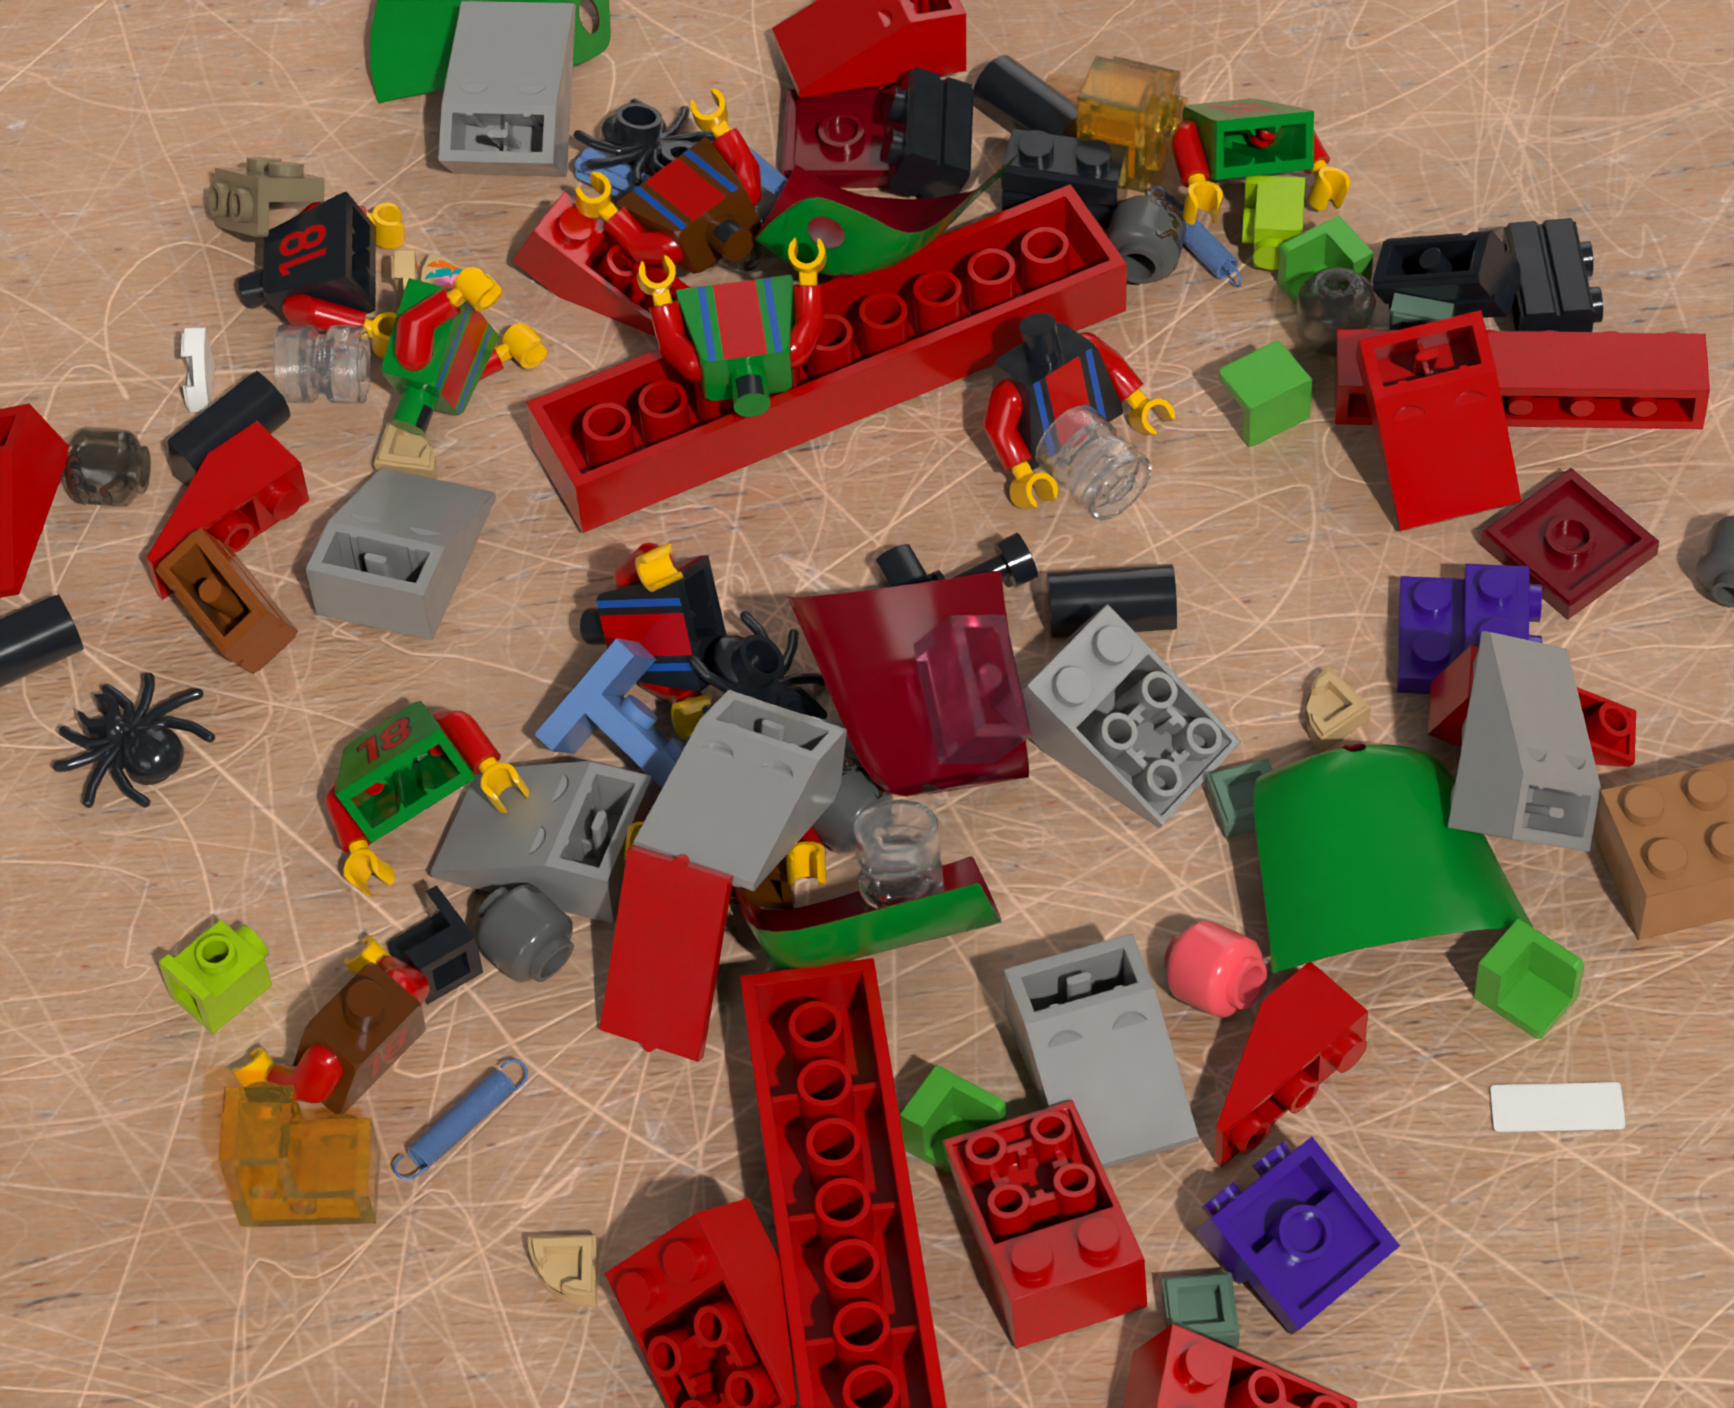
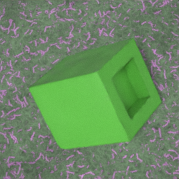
M1338 215L1284 242L1280 246L1278 285L1308 319L1317 320L1356 300L1353 297L1346 303L1337 302V297L1341 301L1351 292L1364 296L1369 291L1367 284L1362 279H1358V277L1347 276L1344 272V276L1335 273V269L1332 270V273L1336 275H1327L1324 273V269L1339 267L1353 270L1364 276L1371 284L1374 253ZM1346 278L1354 279L1362 287L1359 286V290H1355L1351 285L1354 282L1348 281Z
M1279 340L1220 368L1219 381L1243 409L1242 438L1250 447L1310 418L1312 378Z
M1518 918L1479 962L1474 999L1534 1038L1541 1039L1579 997L1584 962L1581 958Z
M936 1064L900 1114L905 1151L953 1176L943 1147V1140L1007 1121L1006 1103L999 1097Z

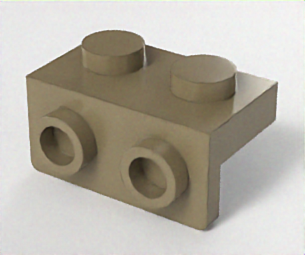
M248 157L246 168H215V182L211 183L208 192L209 210L214 217L216 227L253 237H267L269 233V202H324L325 178L305 174L304 164L282 162L280 158Z

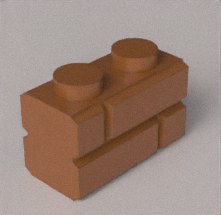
M202 528L193 531L158 564L155 570L167 586L175 591V596L222 655L234 663H238L252 674L260 671L298 633V630L234 551L220 540H216L214 536Z

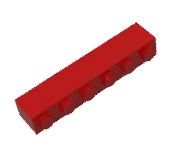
M1370 328L1337 329L1334 362L1335 425H1373L1355 356L1358 341L1397 330H1375ZM1486 330L1497 370L1507 427L1703 429L1710 394L1706 334L1679 332L1620 333L1616 331L1557 332L1547 330L1528 332Z

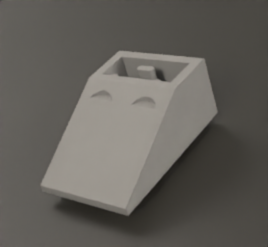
M461 1L441 103L438 161L454 174L567 176L576 11L574 3Z
M381 467L329 519L305 570L316 614L433 641L496 499L495 492Z
M1108 604L1082 624L1000 707L1045 754L1158 828L1206 780V774L1212 773L1241 743Z
M1482 631L1479 650L1473 664L1474 679L1467 718L1462 727L1463 742L1456 782L1450 796L1451 811L1448 828L1590 852L1601 786L1568 650L1521 638Z
M728 690L698 721L639 830L633 845L671 857L686 854L691 863L733 875L732 886L754 891L834 802L842 780L847 729Z
M593 761L515 766L514 768L529 789V797L526 799L519 787L512 786L506 788L499 797V800L508 811V813L504 814L495 809L483 792L480 785L483 774H475V779L472 780L431 869V877L490 893L501 887H505L510 891L521 885L532 884L540 889L564 912L615 924L626 860L623 859L627 828L632 823L644 822L656 801L652 776Z
M1132 933L1004 969L1005 1013L1041 1108L1045 1109L1073 1100L1104 1169L1198 1142L1199 1136L1156 991Z

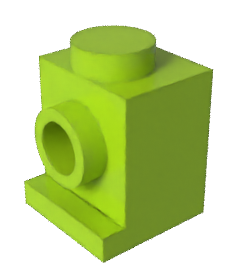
M1264 175L1246 177L1242 243L1254 244L1253 268L1279 269L1280 246L1284 242L1302 234L1305 177Z
M221 919L173 958L168 953L159 961L170 997L211 1034L216 1033L272 986L265 961L269 952L261 938L246 925H242L238 930L234 931Z

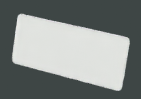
M1618 1082L1500 1084L1490 1087L1493 1126L1496 1132L1622 1130L1626 1127L1622 1087Z

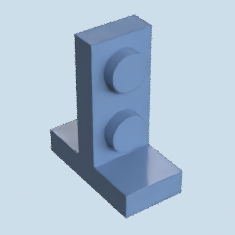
M618 638L615 639L534 734L552 752L575 754L599 727L647 775L652 776V779L661 788H663L686 745L676 738H672L669 742L653 726L658 719L643 702L632 695L624 698L654 663L656 658L639 642Z

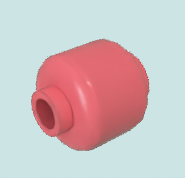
M1209 920L1195 923L1183 933L1175 936L1165 953L1164 963L1167 969V984L1173 996L1213 1016L1226 1018L1237 1014L1241 1010L1250 1008L1260 997L1266 983L1267 969L1263 962L1261 949L1256 941Z

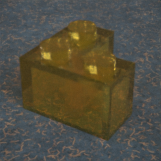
M1095 56L1077 96V138L1086 140L1100 139L1106 143L1129 146V190L1144 193L1153 171L1161 173L1165 167L1170 147L1169 134L1171 130L1175 131L1177 125L1182 121V111L1184 106L1187 105V97L1180 96V71L1114 56L1113 59Z
M261 1081L251 1083L246 1087H224L218 1161L240 1228L376 1223L381 1151L372 1118H357L348 1114H335L321 1120H303L293 1085L280 1086L273 1082Z

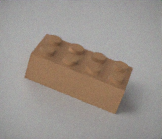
M1734 758L1600 790L1593 835L1638 940L1734 917Z

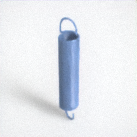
M1155 185L1152 187L1150 195H1152L1154 189H1161L1166 194L1161 198L1176 206L1182 214L1184 206L1174 196L1167 197L1168 193L1160 186ZM1197 219L1194 225H1189L1185 222L1187 231L1184 244L1217 278H1226L1236 271L1240 283L1237 285L1232 279L1230 282L1235 287H1241L1242 278L1236 269L1238 260Z
M509 1059L500 1066L503 1068L510 1062H516L524 1068L525 1077L517 1087H515L506 1074L499 1070H494L467 1096L462 1098L457 1105L445 1113V1116L443 1115L430 1129L418 1137V1140H415L413 1144L408 1146V1153L411 1159L421 1170L411 1177L400 1175L397 1171V1164L404 1158V1155L397 1158L393 1166L397 1177L403 1180H411L418 1177L425 1170L427 1171L442 1155H445L450 1148L452 1149V1146L457 1144L462 1137L464 1138L489 1113L491 1114V1111L503 1103V1100H506L508 1096L513 1094V1091H517L524 1085L528 1079L526 1065L520 1060Z

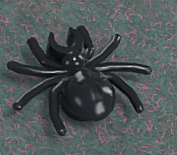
M632 99L630 103L620 106L616 111V115L609 116L604 120L601 127L603 140L596 139L581 130L574 132V138L588 147L614 154V156L606 158L588 159L586 167L589 169L609 168L636 160L631 173L632 182L635 186L642 184V173L648 160L651 170L657 173L696 144L694 142H699L705 137L710 141L716 139L712 132L705 131L678 134L689 118L690 109L688 106L681 107L677 120L672 127L666 130L667 126L662 119L661 113L638 99Z
M743 611L740 614V619L754 635H749L746 638L738 635H728L719 639L714 647L712 659L716 674L698 656L692 655L689 657L688 663L701 678L724 693L731 690L823 720L828 716L827 711L804 689L792 686L800 684L824 686L826 684L821 674L802 673L785 676L791 667L798 648L799 632L796 629L789 631L787 648L784 655H782L777 645L770 640L763 626L750 612ZM713 705L704 706L702 713L705 715Z
M152 673L144 675V689L136 712L133 702L121 691L110 684L103 685L102 692L104 694H95L94 697L99 712L105 716L99 719H90L78 710L79 720L85 736L67 726L59 728L60 736L75 745L91 750V752L69 760L56 761L53 764L54 771H72L100 760L86 787L83 805L86 808L93 806L97 789L107 769L112 765V776L124 795L140 806L147 808L150 805V799L133 788L123 772V767L132 781L142 785L160 783L176 773L183 761L184 746L179 737L169 728L194 733L208 743L214 742L215 735L196 722L174 717H162L184 704L200 700L204 695L201 689L198 688L179 694L147 713L155 690V677ZM119 706L123 709V715H121Z

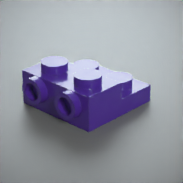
M1466 564L1464 579L1401 576L1399 588L1397 693L1430 694L1431 682L1469 646L1473 645L1479 648L1482 631L1542 643L1541 635H1529V622L1540 623L1542 609V585L1529 584V566Z
M1312 1136L1293 1151L1285 1141H1282L1257 1161L1252 1167L1260 1178L1243 1192L1234 1181L1201 1207L1209 1216V1219L1196 1229V1232L1228 1272L1232 1273V1277L1240 1285L1248 1280L1291 1335L1304 1327L1400 1247L1399 1243Z

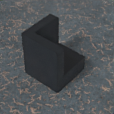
M437 885L425 891L430 918L388 943L389 953L392 957L410 964L426 976L430 985L429 994L424 1001L427 1005L483 973L475 935Z

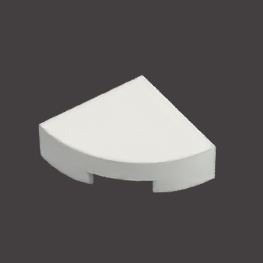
M184 328L181 340V357H186L189 368L187 386H183L186 408H189L190 413L204 412L211 406L215 363L206 328Z

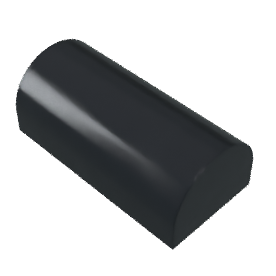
M1002 55L992 60L980 73L975 83L973 105L1011 133L1013 129L1024 131L1039 130L1052 135L1086 140L1095 134V118L1093 115L1008 55Z
M259 371L253 372L168 440L172 475L188 487L209 452L254 422L258 421L270 434L286 423L291 416L290 410L278 389Z
M1173 564L1047 572L1051 637L1071 636L1082 624L1107 604L1134 632L1177 629V596Z
M60 595L49 597L0 620V688L84 650L78 630Z

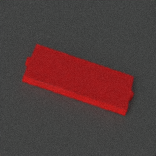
M636 845L628 848L599 1030L641 1043L646 1052H652L657 1048L697 1062L704 1058L733 875L691 863L686 854L671 857Z

